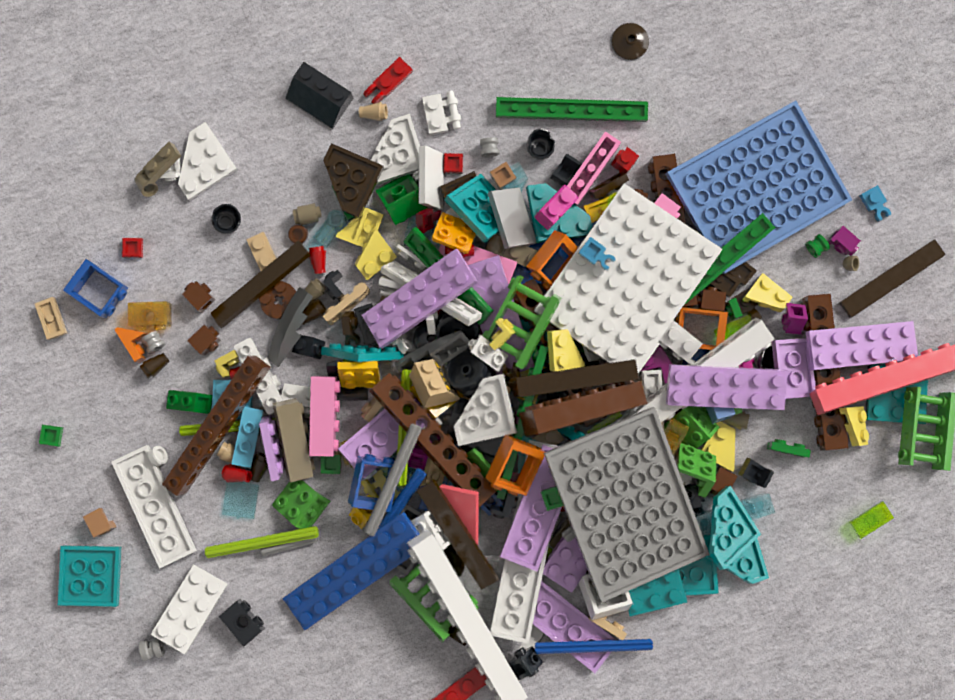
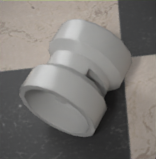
M153 638L152 641L145 640L139 642V652L142 660L147 661L154 656L157 658L164 656L163 641Z

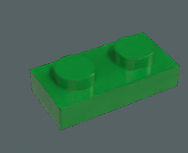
M775 439L774 442H768L767 450L810 458L811 450L805 449L803 444L794 443L793 446L786 445V441Z

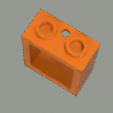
M554 230L526 267L531 271L530 275L537 281H541L543 283L541 286L548 291L578 247L566 234ZM560 246L569 257L550 280L541 270Z
M682 307L676 315L675 322L679 323L681 327L684 326L685 313L719 317L716 346L725 341L728 312ZM703 344L699 349L712 350L716 346Z
M505 434L485 478L497 490L504 488L512 495L518 496V494L526 496L544 459L545 451L536 445ZM513 449L528 454L516 483L500 478Z

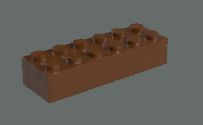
M630 380L527 406L525 411L520 412L519 415L524 434L529 436L647 404L642 382Z

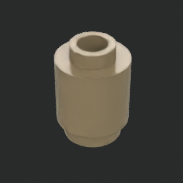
M315 203L298 206L297 209H293L296 225L316 223L322 217L320 206L316 207Z

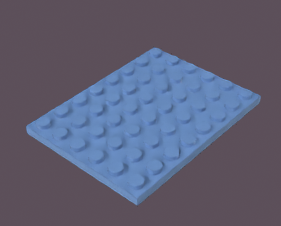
M797 101L788 104L666 173L699 234L720 248L762 213L775 226L773 231L722 274L727 273L852 201L851 196Z

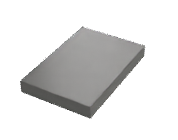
M520 188L495 190L487 193L504 248L508 249L537 243Z

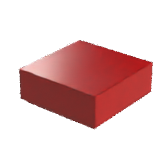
M444 153V173L463 174V153Z
M122 238V257L143 258V239Z

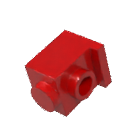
M627 147L625 150L622 149L617 153L610 165L619 172L627 174L637 162L639 155Z

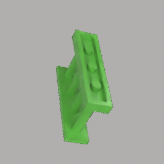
M521 275L516 278L513 277L508 285L510 290L489 331L486 330L482 336L490 342L493 341L491 337L499 327L496 321L504 317L508 308L534 322L536 327L533 333H528L513 325V330L516 332L514 334L524 339V342L527 343L524 350H518L507 343L500 347V349L516 357L515 359L518 361L515 366L524 369L562 297L556 294L551 297H545L521 284L524 278ZM519 291L543 304L545 310L542 315H536L512 302L516 292Z
M906 387L898 464L913 466L915 460L932 463L933 470L951 471L955 430V393L943 392L939 393V397L920 394L921 387ZM919 403L938 405L937 416L918 414ZM917 423L936 424L935 436L917 433ZM916 441L934 443L933 455L915 453Z
M420 564L404 578L401 577L399 579L395 575L390 580L389 585L442 643L446 641L450 635L448 628L452 625L448 619L439 623L434 618L436 616L435 613L441 609L438 602L436 601L430 608H425L421 604L422 598L431 591L428 585L425 584L417 593L414 592L413 594L408 589V584L420 574L417 568ZM470 594L469 597L478 610V601Z

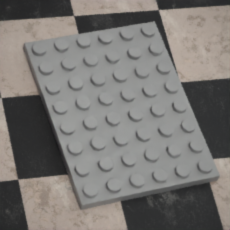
M655 407L646 409L544 452L548 467L601 602H605L709 555Z

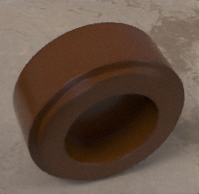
M294 225L289 229L288 237L293 243H296L298 240L304 243L308 238V230L303 225Z

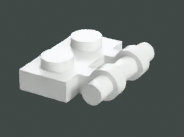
M454 91L446 92L447 100L442 101L441 94L422 97L429 135L448 132V124H453L454 130L461 128V116L457 111L456 105H458V101L454 96ZM449 107L451 116L445 117L444 108Z

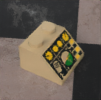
M433 359L414 364L409 377L424 408L460 399L456 389L445 378L444 365L440 367Z

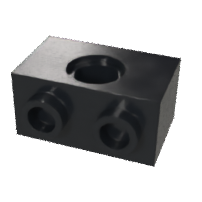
M239 599L218 617L244 647L265 628L263 620L258 615L254 616L250 611L252 608L249 603ZM240 616L247 618V626H242L239 623Z

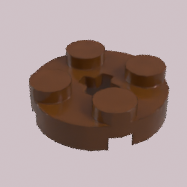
M279 281L259 298L263 312L270 318L281 319L296 290L290 284ZM277 296L284 297L282 305H275L274 302Z

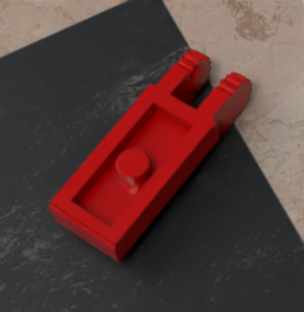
M399 56L373 81V84L364 91L363 95L368 97L378 89L380 93L373 98L371 103H379L384 97L387 98L413 72V69Z

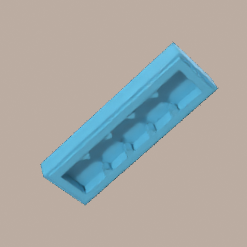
M250 407L243 408L231 464L251 468L263 410Z

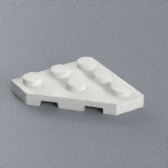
M410 114L392 119L384 137L382 136L375 149L376 151L371 160L384 166L376 185L415 173L419 170L420 144Z
M206 122L189 132L178 182L188 200L191 201L237 171V168Z
M504 374L483 378L480 382L478 389L454 425L458 446L505 436V434L517 433Z

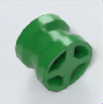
M817 234L814 240H809L805 243L807 250L814 258H818L823 251L826 252L830 249L829 243L821 234Z

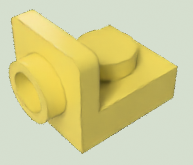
M500 318L496 321V324L503 331L499 330L491 337L493 341L489 345L494 350L499 349L516 333L513 330L514 326L507 319Z
M235 350L214 360L216 370L223 378L230 377V367L240 362Z

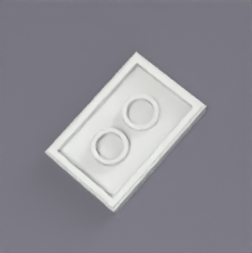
M426 145L419 146V204L437 211L443 210L444 197L439 186L444 184V154Z

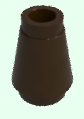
M319 299L312 300L302 313L307 316L302 323L303 325L324 315L327 309Z
M162 353L143 361V364L139 367L149 379L152 376L154 378L170 361Z
M257 452L253 457L250 470L252 472L251 481L259 483L267 471L266 454Z

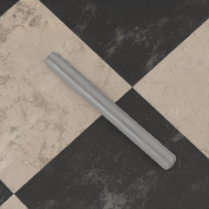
M411 424L366 525L364 532L370 536H375L422 430L416 424Z

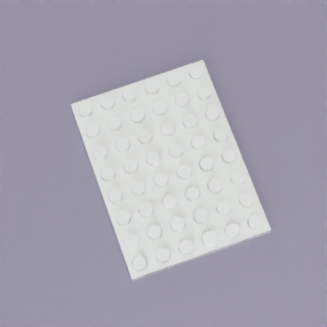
M624 183L545 294V297H551L554 294L562 297L550 323L558 329H568L574 340L606 362L613 363L636 359L637 370H639L718 257L722 248ZM590 237L607 248L604 252L605 255L610 254L615 257V262L611 260L605 261V264L610 267L608 271L601 267L600 262L597 261L593 265L578 254ZM539 303L534 312L542 315L545 310L543 304Z

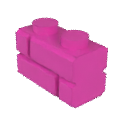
M564 185L534 217L543 227L549 230L579 197L567 185Z

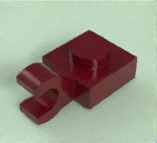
M426 208L418 212L415 219L417 228L422 233L434 228V222L439 220L441 211L433 212V209Z

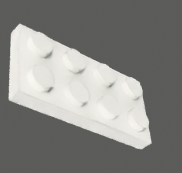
M193 564L150 635L186 655L228 584Z

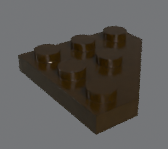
M331 143L323 161L341 210L360 219L384 166Z

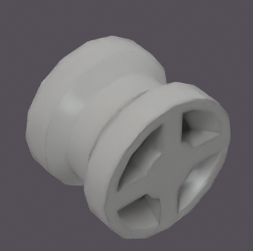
M490 137L480 140L482 157L500 155L497 148L498 138Z
M158 331L151 332L141 338V342L147 346L148 354L154 353L166 345L159 338L160 334Z

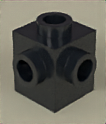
M684 485L694 514L704 513L702 502H705V498L698 495L697 485Z
M531 646L527 649L524 647L518 649L514 653L515 657L508 663L519 681L539 672L538 668L543 664V661L536 654L534 647Z

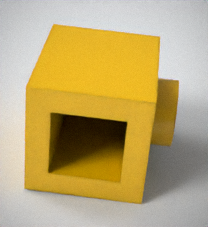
M353 507L349 516L355 525L363 529L367 525L373 510Z

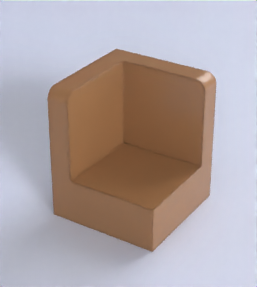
M507 162L490 171V176L499 190H503V187L517 179Z
M98 508L83 516L93 538L116 528L113 520L108 521L102 508Z

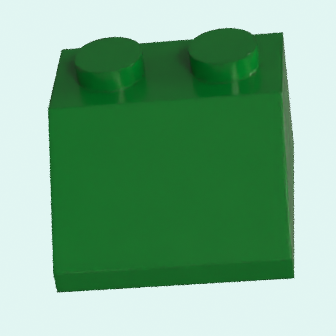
M410 174L399 177L375 190L395 225L406 221L409 217L427 208V206L419 204V187Z

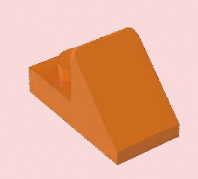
M119 327L115 328V332L134 362L141 363L146 360L143 355L145 354L143 347L136 343L147 333Z

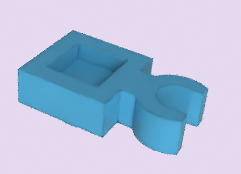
M878 185L859 195L868 212L874 209V217L878 222L883 220L880 215L881 212H884L886 217L891 215L890 209L883 205L887 200Z
M592 237L588 239L578 253L593 265L597 261L600 262L601 267L606 271L610 267L605 264V261L611 260L615 262L616 260L613 255H605L604 252L607 248Z

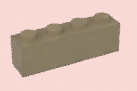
M296 398L272 403L287 479L290 482L314 477L313 470H315V464L313 459H310V441L306 440L305 433H308V427L302 419L304 414L303 404L299 403Z

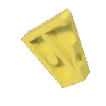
M365 208L360 219L354 218L336 234V237L363 247L368 242L372 229L375 227L379 230L384 214Z
M375 227L371 231L372 234L368 242L364 244L361 255L358 256L355 262V266L366 280L378 273L382 266L397 258Z
M762 273L742 300L745 302L751 300L757 302L758 306L770 308L781 313L785 309L786 303H789L792 299V296Z
M568 329L547 331L550 371L585 366Z
M864 406L839 408L840 414H846L848 423L845 424V428L849 434L852 446L868 445L869 433L866 430L865 421L867 415L864 411Z
M720 421L716 423L720 428L704 443L701 450L715 455L716 464L733 472L735 468V429Z

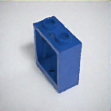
M85 259L63 291L100 317L106 319L115 312L116 304L125 298L129 287L90 260ZM94 271L118 286L102 310L79 294V291Z
M364 454V457L357 456L348 503L352 507L373 510L378 498L358 495L364 465L389 468L388 478L395 459L390 457L376 459V456L371 454ZM395 491L386 509V512H391Z

